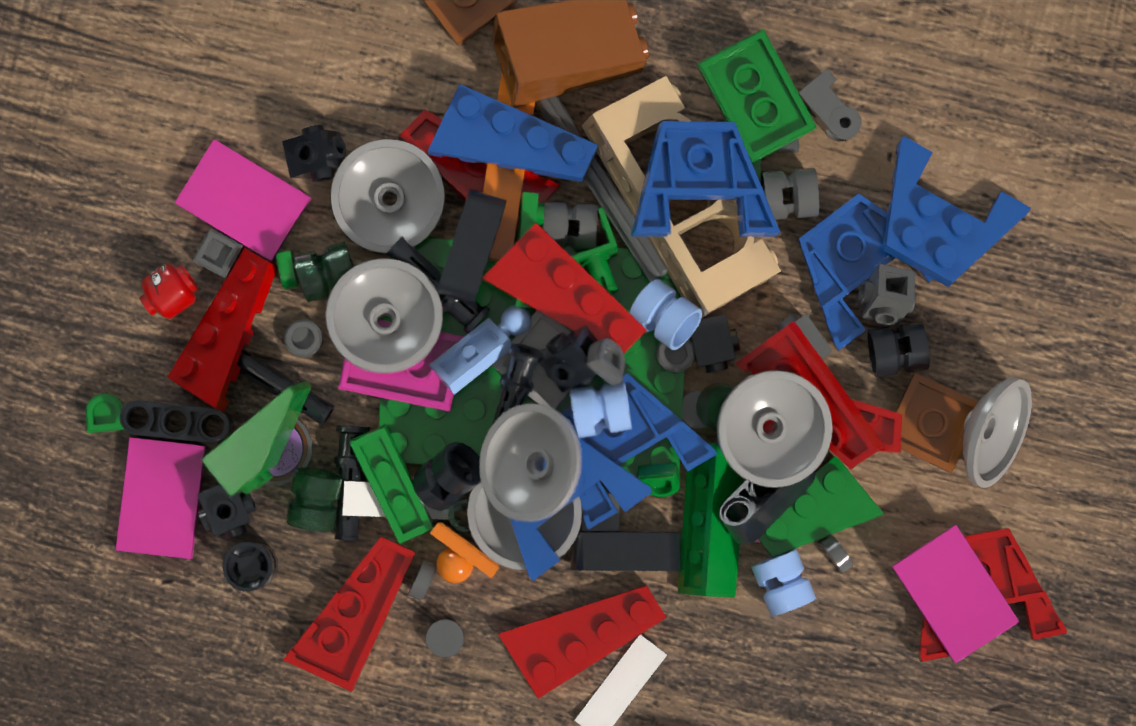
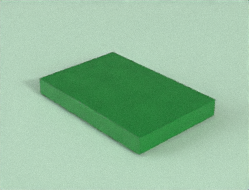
M764 28L697 63L696 66L726 122L736 123L752 163L817 129Z

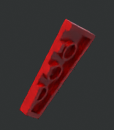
M424 110L399 135L398 140L412 144L428 155V149L443 119ZM428 155L439 170L443 182L465 202L470 189L483 192L487 163L477 161L476 163L460 161V158ZM525 170L521 194L523 192L538 193V203L545 204V201L559 189L560 185L550 179L545 180L537 174ZM518 212V218H517V225H516L515 234H516L517 231H518L519 212Z
M795 321L788 324L735 363L744 372L750 371L753 375L765 371H784L798 375L814 385L824 397L831 414L832 437L829 450L848 468H854L884 447Z
M647 585L498 633L539 699L667 617Z

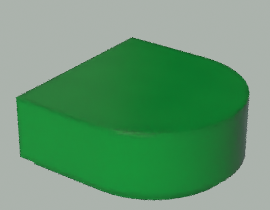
M294 251L277 253L276 259L283 289L299 288Z
M99 394L88 402L85 411L87 433L125 430L120 423V412L124 404L118 397L111 394Z
M676 462L638 467L639 480L646 483L653 490L649 495L668 497L679 490L680 473Z

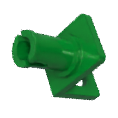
M603 207L598 208V216L608 244L571 257L582 268H586L587 272L602 287L601 281H604L608 293L612 295L619 289L615 284L607 260L618 255V248Z

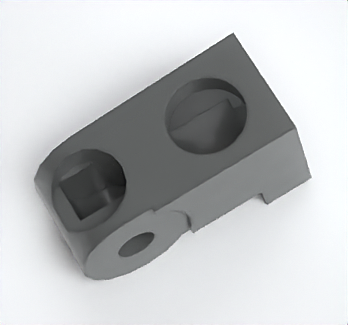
M826 69L803 88L799 95L811 117L828 137L836 142H847L860 131L861 117L854 108L845 106L832 91L830 86L837 79Z

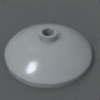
M376 140L355 149L339 166L331 187L332 210L342 231L359 246L378 253H387L401 236L412 247L417 246L434 231L444 209L445 189L436 165L422 150L412 144L399 140ZM388 193H395L397 195V202L392 206H387L384 203V197Z
M376 259L355 266L339 279L328 300L326 322L334 346L351 364L369 372L395 373L416 365L432 350L438 340L442 327V306L436 288L420 270L402 261ZM383 316H388L393 321L387 328H383L378 324V320Z
M784 371L757 373L739 383L725 399L720 410L717 425L719 446L731 468L746 480L766 487L792 485L805 479L816 470L827 454L832 437V419L829 407L818 389L798 375ZM767 420H772L774 428L770 433L766 434L763 431V424Z
M1012 377L998 383L980 399L965 419V432L963 436L964 466L969 480L979 487L987 488L992 486L1006 473L1025 437L1031 415L1032 393L1029 384L1022 379Z
M538 404L519 405L502 414L488 431L480 454V478L486 496L500 513L518 521H540L558 512L573 494L581 469L580 445L569 421L558 411ZM546 460V467L543 469V463Z
M480 482L471 491L467 509L469 528L476 544L483 553L496 563L512 569L527 570L510 518L500 513L491 504ZM577 497L538 527L559 557L568 551L578 535L582 521L580 497Z

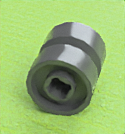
M815 168L794 169L791 175L788 176L783 170L761 172V186L775 220L786 219L789 213H793L796 218L819 216V187ZM789 187L790 201H783L782 188Z
M545 201L543 230L563 249L571 246L574 252H585L596 248L598 204L576 203L573 208H569L566 202ZM569 220L580 221L579 234H568Z

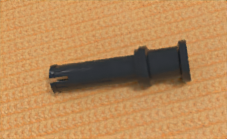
M401 236L386 255L394 260L408 263L420 270L438 290L442 273ZM438 293L442 312L448 311L465 326L464 331L467 334L490 311V308L487 306L482 307L476 301L473 304Z
M524 344L510 345L509 353L511 359L507 372L501 375L500 386L503 390L492 425L502 414L522 405L525 396L532 392L534 387L532 382L533 374L537 363L543 358V353L538 349Z
M336 425V431L339 432L338 456L334 457V463H336L335 467H339L336 535L334 539L357 541L359 538V516H349V519H346V516L342 515L344 481L361 482L362 467L354 451L350 454V441L352 436L356 438L369 432L370 427ZM349 468H352V478L349 480Z

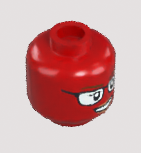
M165 263L142 280L141 287L144 294L139 299L150 315L153 316L159 313L166 319H172L194 304L196 300L195 291L198 290V286L182 264L176 267L171 263Z

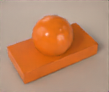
M438 522L431 531V535L448 546L439 554L436 560L438 575L444 581L454 584L464 582L470 577L473 565L491 579L500 568V564L490 559L482 550L445 523Z

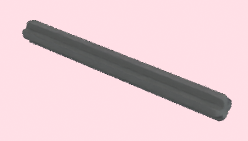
M557 96L535 102L548 123L584 138ZM594 155L584 180L600 205L604 208L605 213L648 280L652 282L662 278L668 272L666 264L648 236H631L635 216Z

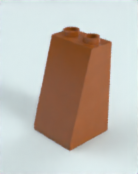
M567 0L496 13L491 40L513 108L642 73L646 59L649 58V50L643 36L638 37L635 28L638 19L633 3H627L626 0Z

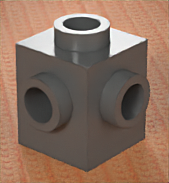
M879 264L868 281L864 280L859 289L858 301L863 303L862 318L876 321L881 325L898 326L906 314L912 313L915 307V271Z

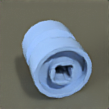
M656 279L649 283L638 295L632 305L630 314L647 329V332L655 330L654 336L671 350H677L695 332L702 318V310L686 298L676 299V291L660 279Z
M624 380L614 386L604 383L601 389L597 391L592 386L570 389L578 438L600 435L603 428H607L610 432L632 429Z
M797 549L768 558L751 566L758 586L766 588L763 598L771 617L794 610L817 599L809 579L802 578L801 576L804 566Z

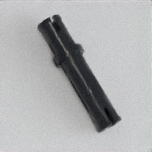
M242 349L237 363L241 367L239 373L266 391L278 397L288 387L299 384L263 360L258 359L247 350ZM310 391L301 412L323 426L331 416L335 405Z

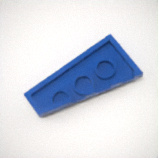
M459 84L428 149V155L438 157L444 155L460 158V161L498 165L499 168L511 170L517 168L533 171L534 174L582 182L597 151L598 144Z

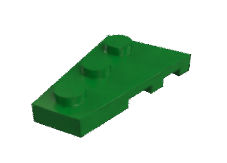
M834 456L815 472V480L812 485L758 540L769 555L775 557L884 515V513L840 459Z

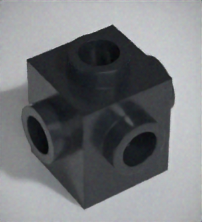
M324 125L301 129L302 135L282 141L290 178H312V182L334 178V171L338 170L346 156V146L341 138L340 131L324 130Z
M586 325L568 335L561 332L553 337L546 344L548 351L539 362L548 378L557 385L561 392L574 386L578 388L584 387L597 375L595 371L586 365L589 348L598 341Z
M220 484L197 494L203 510L198 511L200 520L207 532L213 531L215 537L225 534L227 540L233 539L248 532L246 525L255 521L252 513L256 512L257 508L250 493L245 495L241 491L230 496ZM226 505H229L232 510L229 518L224 514Z

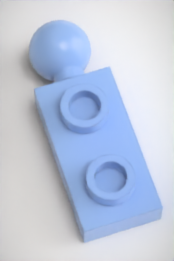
M515 305L510 306L503 312L501 323L498 326L490 318L486 319L429 364V366L450 391L456 394L509 351L512 342L508 336L522 335L529 330L532 322L529 311L526 308L515 307Z

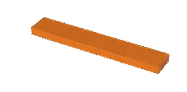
M501 72L497 101L513 107ZM535 102L515 107V109L533 116ZM487 163L483 193L507 200L488 261L498 262L514 245L525 170L499 168L498 165Z

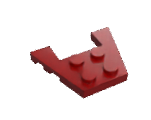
M1009 528L964 536L1006 602L1011 604L1023 601L1029 634L1032 640L1067 634L1065 625L1056 614L1049 597L1040 586L1032 572L1033 569ZM923 617L918 653L919 661L924 662L949 657Z

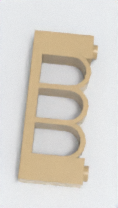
M667 76L593 113L582 125L589 140L598 144L596 152L634 216H636L645 176L626 144L649 132L656 131L662 121H691L680 114L685 109L682 103V95L678 88L670 83ZM708 200L705 210L675 226L670 220L671 234L668 236H648L668 268L667 273L681 297L686 298L702 310V317L781 272L776 254L770 247L766 246L763 239L754 243V237H739L737 206L724 203L725 200ZM710 220L719 221L732 232L735 240L734 251L730 257L701 272L680 235L703 222Z

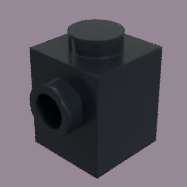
M726 314L701 319L695 332L690 337L695 350L694 360L696 369L705 367L706 374L729 369L727 362L735 360L734 352L740 351L736 329L729 330Z

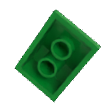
M308 381L288 387L202 459L203 463L230 496L241 491L248 495L254 489L255 491L273 477L270 470L279 464L312 387Z

